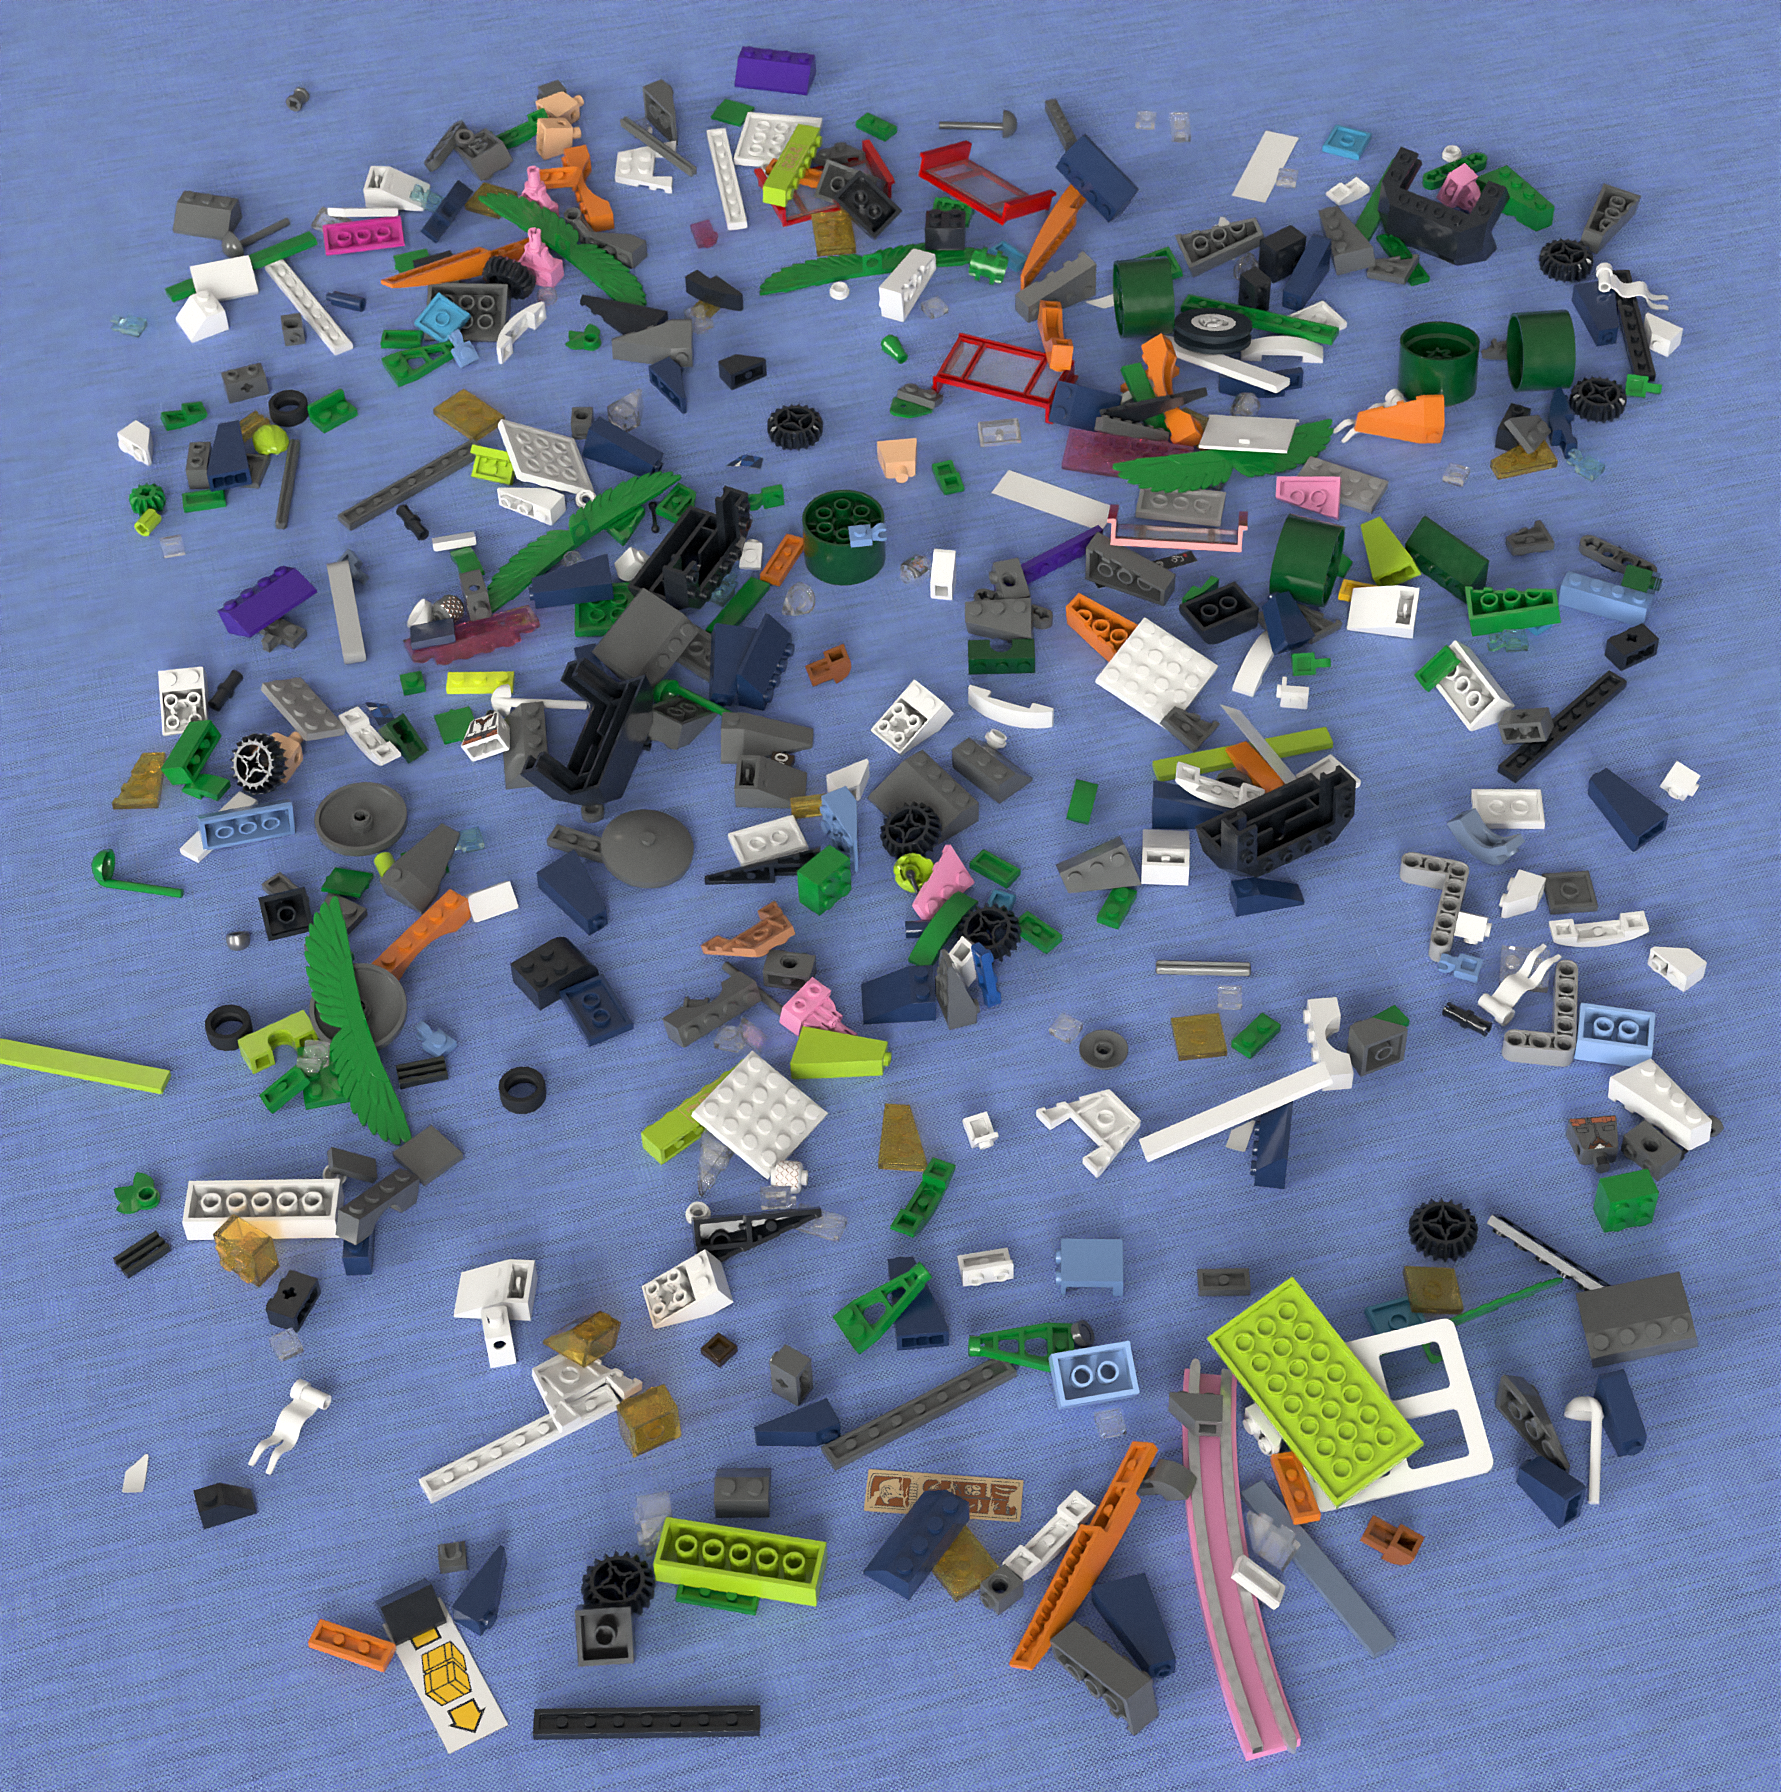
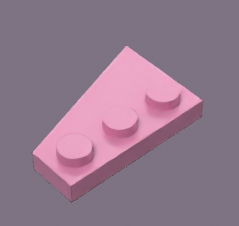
M1277 476L1276 499L1339 520L1342 479L1341 477Z
M951 844L945 845L943 848V854L939 862H936L933 866V872L929 880L924 882L912 904L921 920H932L939 909L957 891L964 893L975 883Z

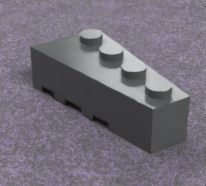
M1603 184L1584 228L1580 243L1583 242L1584 246H1589V250L1592 253L1597 254L1635 215L1641 196Z
M1338 206L1327 207L1318 211L1323 236L1332 239L1330 257L1336 275L1376 266L1373 246Z
M1256 217L1231 222L1225 226L1211 227L1212 229L1195 230L1189 234L1182 235L1181 233L1175 235L1193 277L1259 247L1260 240L1264 238Z
M1082 251L1074 261L1068 260L1063 263V268L1057 272H1049L1041 282L1035 281L1015 294V310L1027 323L1038 319L1040 300L1060 302L1062 309L1095 296L1096 263Z
M1097 532L1086 547L1085 580L1164 606L1175 591L1176 574L1125 546L1110 545L1111 539Z
M1074 1620L1050 1640L1054 1658L1078 1682L1084 1679L1090 1694L1097 1700L1102 1697L1110 1707L1109 1712L1116 1719L1122 1716L1128 1722L1127 1730L1134 1736L1158 1716L1152 1687L1153 1680L1149 1674L1143 1670L1139 1671L1126 1656L1121 1657L1108 1642L1099 1640L1087 1626L1083 1627Z

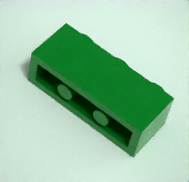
M211 720L189 722L161 770L172 785L195 782L222 736Z

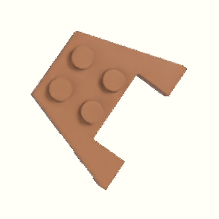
M773 901L757 911L762 921L731 940L717 935L700 946L704 954L762 957L768 954L769 950L775 946L786 943L788 938L795 935V931L787 917L784 916L781 908L778 907L777 902Z

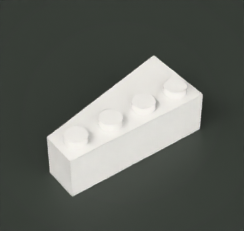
M913 248L879 287V307H881L883 317L900 322L905 321L936 270L935 254Z
M1651 1058L1610 1077L1608 1098L1614 1102L1620 1101L1625 1105V1109L1632 1114L1636 1112L1644 1117L1650 1125L1658 1126L1663 1130L1664 1135L1688 1151L1710 1140L1712 1120Z

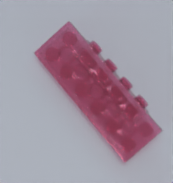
M1070 428L1061 466L1063 470L1120 478L1118 476L1120 471L1112 468L1114 463L1131 461L1136 458L1194 452V447L1172 444L1165 440L1152 441L1145 437L1139 439L1106 434L1100 431L1092 432Z
M529 605L494 614L489 618L455 625L456 641L453 643L412 650L411 638L403 640V644L413 663H425L433 658L437 665H448L457 659H469L478 653H490L499 647L514 646L517 642L521 641L520 633H531L536 628H540V623Z

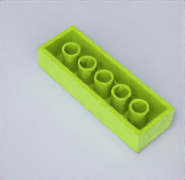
M666 1517L653 1563L655 1581L678 1585L684 1584V1586L697 1588L703 1587L715 1591L733 1592L740 1595L758 1596L759 1598L817 1607L828 1560L827 1542Z

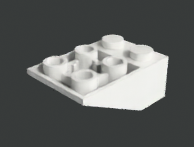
M371 166L363 189L366 207L424 211L431 186L392 167Z
M1398 585L1353 588L1347 630L1413 639L1420 588Z
M203 667L158 671L163 736L182 734L189 722L208 720L207 674Z
M914 679L873 726L871 731L897 753L903 755L938 732L954 713L944 702Z
M1143 829L1141 884L1188 886L1189 831Z
M706 1249L641 1286L655 1329L709 1316L733 1303L721 1261Z
M508 1259L461 1272L454 1317L482 1319V1309L504 1305L507 1306L509 1320L531 1321L538 1280L535 1260Z

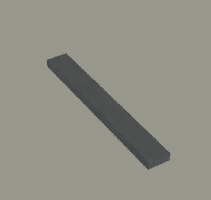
M475 439L467 441L338 514V521L350 531L354 530L475 461L476 456L470 453L472 444L482 445Z
M990 1359L821 1446L822 1453L836 1471L1017 1377V1371L1011 1363Z

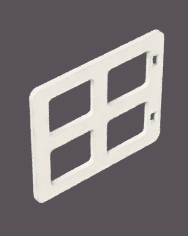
M1439 1319L1345 1342L1405 1420L1451 1409L1457 1410L1469 1449V1455L1418 1469H1411L1408 1466L1407 1459L1392 1468L1388 1476L1377 1479L1337 1509L1484 1474L1492 1469L1493 1457L1457 1331L1451 1320ZM1430 1342H1437L1441 1350L1450 1386L1446 1389L1397 1401L1391 1400L1379 1361L1380 1355ZM1303 1466L1320 1512L1336 1510L1335 1506Z

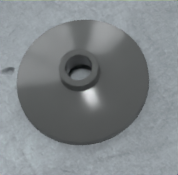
M1096 1030L1088 1033L1081 1040L1079 1054L1082 1060L1090 1067L1108 1070L1118 1067L1126 1060L1128 1045L1126 1040L1114 1031Z

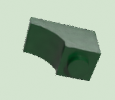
M404 713L378 729L386 742L390 741L399 750L408 764L429 751Z

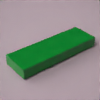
M679 1584L675 1601L756 1616L760 1598L758 1596H746L733 1592L710 1590L709 1588H697Z

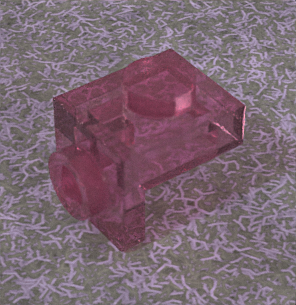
M710 220L691 224L690 229L698 248H710L717 243L718 233L717 231L714 232Z

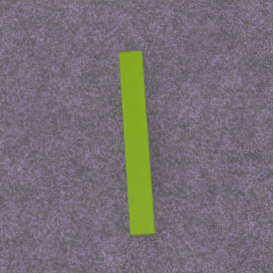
M1326 727L1265 739L1279 758L1333 748V741ZM1230 746L1152 761V767L1157 780L1162 782L1176 779L1178 761L1200 768V774L1234 768L1235 765L1225 751Z
M0 1038V1064L157 1094H163L171 1078L170 1070Z

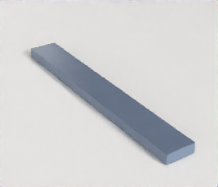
M1263 1480L1240 1492L1242 1501L1373 1659L1396 1646L1397 1640L1301 1525L1293 1524L1289 1511Z

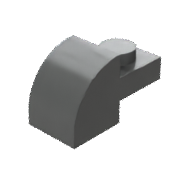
M1159 1459L1156 1467H1149L1137 1492L1141 1496L1161 1494L1166 1501L1188 1500L1197 1477L1189 1469L1177 1462Z

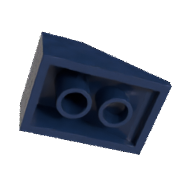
M1058 381L1048 422L1107 435L1104 432L1094 430L1096 418L1101 417L1099 410L1121 405L1123 396Z
M933 965L908 966L861 984L863 1025L936 1021Z

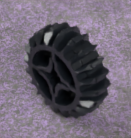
M1560 238L1559 241L1552 240L1551 243H1546V246L1542 247L1539 255L1540 270L1543 271V275H1548L1549 279L1554 278L1556 282L1559 280L1564 283L1565 281H1570L1571 283L1574 280L1580 281L1581 278L1584 279L1590 274L1594 263L1589 246H1584L1583 242L1578 243L1576 240L1571 241L1569 238L1567 240Z
M499 255L498 257L493 256L489 258L482 272L483 280L486 281V284H508L512 293L511 298L516 300L528 298L536 283L535 276L531 270L527 269V266H523L521 262H517L515 259H509L508 256L504 258Z
M1591 376L1590 379L1584 378L1583 381H1577V384L1571 390L1569 400L1571 408L1574 410V415H1580V419L1586 418L1588 422L1595 421L1597 424L1598 421H1602L1605 424L1607 420L1613 422L1614 418L1619 419V416L1623 414L1627 403V396L1625 390L1622 389V385L1616 384L1615 380L1609 381V378L1602 379L1601 377L1594 378Z
M800 403L797 406L791 404L786 407L783 405L782 409L777 408L775 413H771V417L768 418L767 433L771 442L775 443L776 447L781 446L783 450L789 448L790 451L793 449L800 451V448L808 449L809 445L814 446L815 442H819L823 433V421L819 412H815L814 408L809 409L808 405L801 406Z
M252 733L249 736L242 737V741L236 743L238 749L232 750L235 757L229 759L234 762V766L230 768L232 771H235L232 778L238 779L237 785L243 787V790L252 794L273 792L276 790V786L282 785L281 779L286 778V775L283 773L284 770L288 769L285 766V761L288 758L283 756L286 750L280 748L281 742L275 741V737L268 736L265 733Z
M913 801L910 806L905 802L902 808L896 806V811L894 813L889 812L890 817L883 819L885 825L880 827L882 832L880 839L884 849L887 850L890 856L896 859L909 853L920 854L926 858V852H933L932 846L939 845L937 838L942 837L940 831L942 825L939 817L931 807H927L922 802L918 805V803ZM919 820L925 821L926 825H921ZM896 838H900L903 842H896Z
M985 903L984 908L981 909L976 905L975 912L968 910L967 914L969 917H962V924L958 925V941L963 936L974 944L979 942L991 951L994 960L998 959L1001 962L1004 955L1011 957L1010 950L1017 951L1016 943H1020L1022 930L1012 910L1008 911L1004 905L999 908L998 904L994 903L992 907H989V904ZM986 929L989 930V932L992 935V938H990L989 934H987Z
M1442 1197L1439 1202H1435L1433 1199L1428 1204L1422 1202L1420 1208H1415L1409 1220L1408 1234L1411 1244L1416 1245L1417 1252L1423 1251L1424 1258L1429 1255L1433 1256L1434 1262L1438 1258H1442L1444 1263H1446L1448 1258H1451L1454 1262L1458 1259V1256L1464 1258L1467 1252H1471L1477 1242L1478 1224H1476L1475 1216L1471 1215L1470 1208L1463 1209L1462 1202L1455 1205L1452 1199L1449 1202H1444Z
M615 1551L613 1557H609L605 1553L603 1556L604 1560L602 1561L595 1558L594 1566H588L586 1569L587 1574L582 1577L581 1593L584 1604L633 1601L634 1613L642 1616L643 1608H649L650 1600L654 1599L655 1596L654 1589L656 1584L653 1579V1571L651 1568H648V1563L645 1560L640 1562V1557L637 1554L630 1558L628 1551L623 1556H619V1553Z

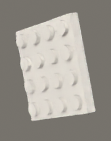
M748 112L734 155V165L761 167L764 162H771L773 158L779 159L798 124L818 127L821 132L823 119Z
M504 419L500 420L498 428L517 479L523 482L536 483L543 487L548 486L559 491L571 492L576 495L583 489H590L594 492L574 438Z
M1144 617L1099 674L1095 683L1159 724L1174 706L1186 711L1216 672L1218 665Z
M751 1051L693 1111L691 1116L768 1180L771 1177L772 1166H776L780 1160H786L824 1120L828 1113L754 1051Z

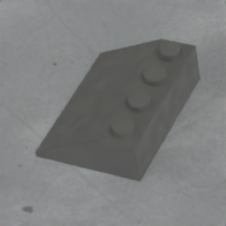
M440 283L428 285L427 306L439 292L471 315L470 319L460 330L465 342H497L500 332L510 317L512 293L508 284ZM424 334L425 341H436L428 334Z
M642 588L593 649L592 653L621 681L646 674L654 690V687L662 680L700 630L683 613L645 588Z
M923 750L905 759L868 796V800L887 818L890 817L889 812L894 813L896 806L902 808L905 802L909 806L913 801L918 803V805L922 802L927 807H931L937 813L942 825L940 830L942 837L937 838L939 844L979 821V802ZM919 820L921 825H926L925 821Z
M1680 1272L1575 1293L1593 1368L1698 1347L1697 1336Z

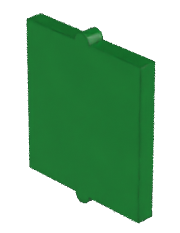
M724 99L716 107V110L711 115V119L741 127L746 120L747 113L753 112L755 108L754 106Z
M427 249L394 255L395 269L398 270L399 274L414 269L413 260L429 256Z
M470 706L456 710L450 709L449 712L434 715L444 745L458 741L463 742L470 723L475 720Z
M335 867L331 874L326 876V881L322 885L321 891L360 898L364 891L369 889V884L374 876L373 873Z

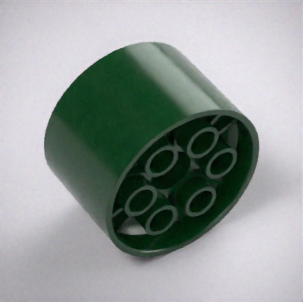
M1167 256L1114 261L1112 279L1116 325L1120 338L1156 336L1161 333L1163 335L1172 334L1175 324V301L1172 273Z
M1566 309L1516 312L1511 314L1507 327L1506 356L1509 379L1515 392L1556 390L1557 387L1569 389L1571 387L1575 373L1576 345L1572 319Z
M1444 321L1424 322L1406 329L1400 337L1398 390L1405 398L1411 401L1416 400V397L1421 395H1443L1444 405L1446 406L1459 404L1470 399L1477 389L1480 347L1478 335L1466 326Z
M835 490L821 494L809 502L802 515L805 565L814 577L825 583L844 586L865 582L879 573L886 559L885 541H872L871 546L851 547L848 526L870 524V528H873L878 523H885L884 511L878 501L863 492Z
M1289 514L1281 530L1273 559L1269 582L1270 595L1278 591L1279 593L1289 591L1295 601L1324 608L1329 601L1339 570L1345 539V527Z

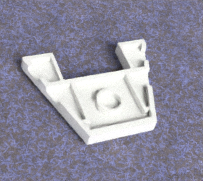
M676 141L664 143L676 152ZM649 146L618 152L615 182L639 187V184L649 186L650 190L655 191L657 188L665 189V193H672L673 176H654L655 159L664 157Z
M1110 1089L1079 1097V1101L1068 1104L1064 1101L1057 1103L1056 1107L1050 1109L1043 1107L1036 1110V1117L1049 1130L1071 1118L1099 1146V1148L1083 1157V1164L1096 1178L1104 1172L1140 1127L1141 1122Z
M572 1347L532 1369V1377L561 1434L579 1425L581 1422V1416L569 1403L604 1384H609L611 1389L624 1400L641 1391L643 1384L637 1378L631 1380L623 1376L624 1372L617 1368L609 1369L602 1365L601 1360L576 1347Z

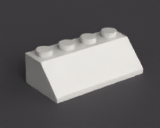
M1455 640L1449 647L1461 660V663L1436 685L1437 689L1470 731L1500 722L1505 711L1512 710L1515 705L1468 646Z

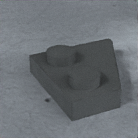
M839 142L831 148L819 150L816 157L812 159L814 163L825 167L827 159L839 164L848 163V158L856 157L860 161L864 160L865 152L844 142Z
M1412 254V259L1400 260V256L1388 259H1375L1376 266L1368 269L1367 278L1405 285L1419 262V254Z
M1539 415L1514 417L1504 422L1528 455L1534 452L1551 433L1547 423Z
M1541 520L1535 521L1534 527L1529 530L1527 527H1524L1517 533L1506 537L1505 544L1512 556L1554 549V540Z
M1299 603L1297 604L1316 635L1309 641L1310 644L1341 629L1342 622L1336 619L1335 623L1323 618V613L1310 610Z
M1176 706L1159 723L1193 752L1220 725L1217 721L1212 723L1203 721L1200 715L1188 713Z

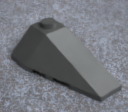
M670 319L663 324L652 325L639 332L634 331L612 338L613 359L654 364L670 357L681 367H693L692 319Z
M722 712L721 764H737L738 755H761L771 758L773 751L790 754L813 748L814 730L749 713Z
M441 823L395 861L379 880L386 895L423 915L438 895L441 879L445 877L446 866L454 854L461 836L460 833Z
M943 949L939 956L940 967H937L938 975L935 976V996L948 1029L951 1030L976 1024L977 1013H980L978 1000L973 999L969 988L947 950Z
M1503 1375L1500 1378L1495 1407L1538 1456L1541 1455L1569 1474V1462L1537 1389L1523 1377Z

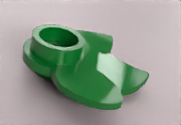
M592 324L587 325L584 332L570 330L568 331L570 341L566 342L565 346L573 350L585 349L594 351L601 346L600 330Z
M137 1172L135 1174L132 1186L114 1188L115 1196L120 1202L116 1210L123 1214H133L141 1209H153L161 1200L159 1191L154 1188V1180L144 1173Z

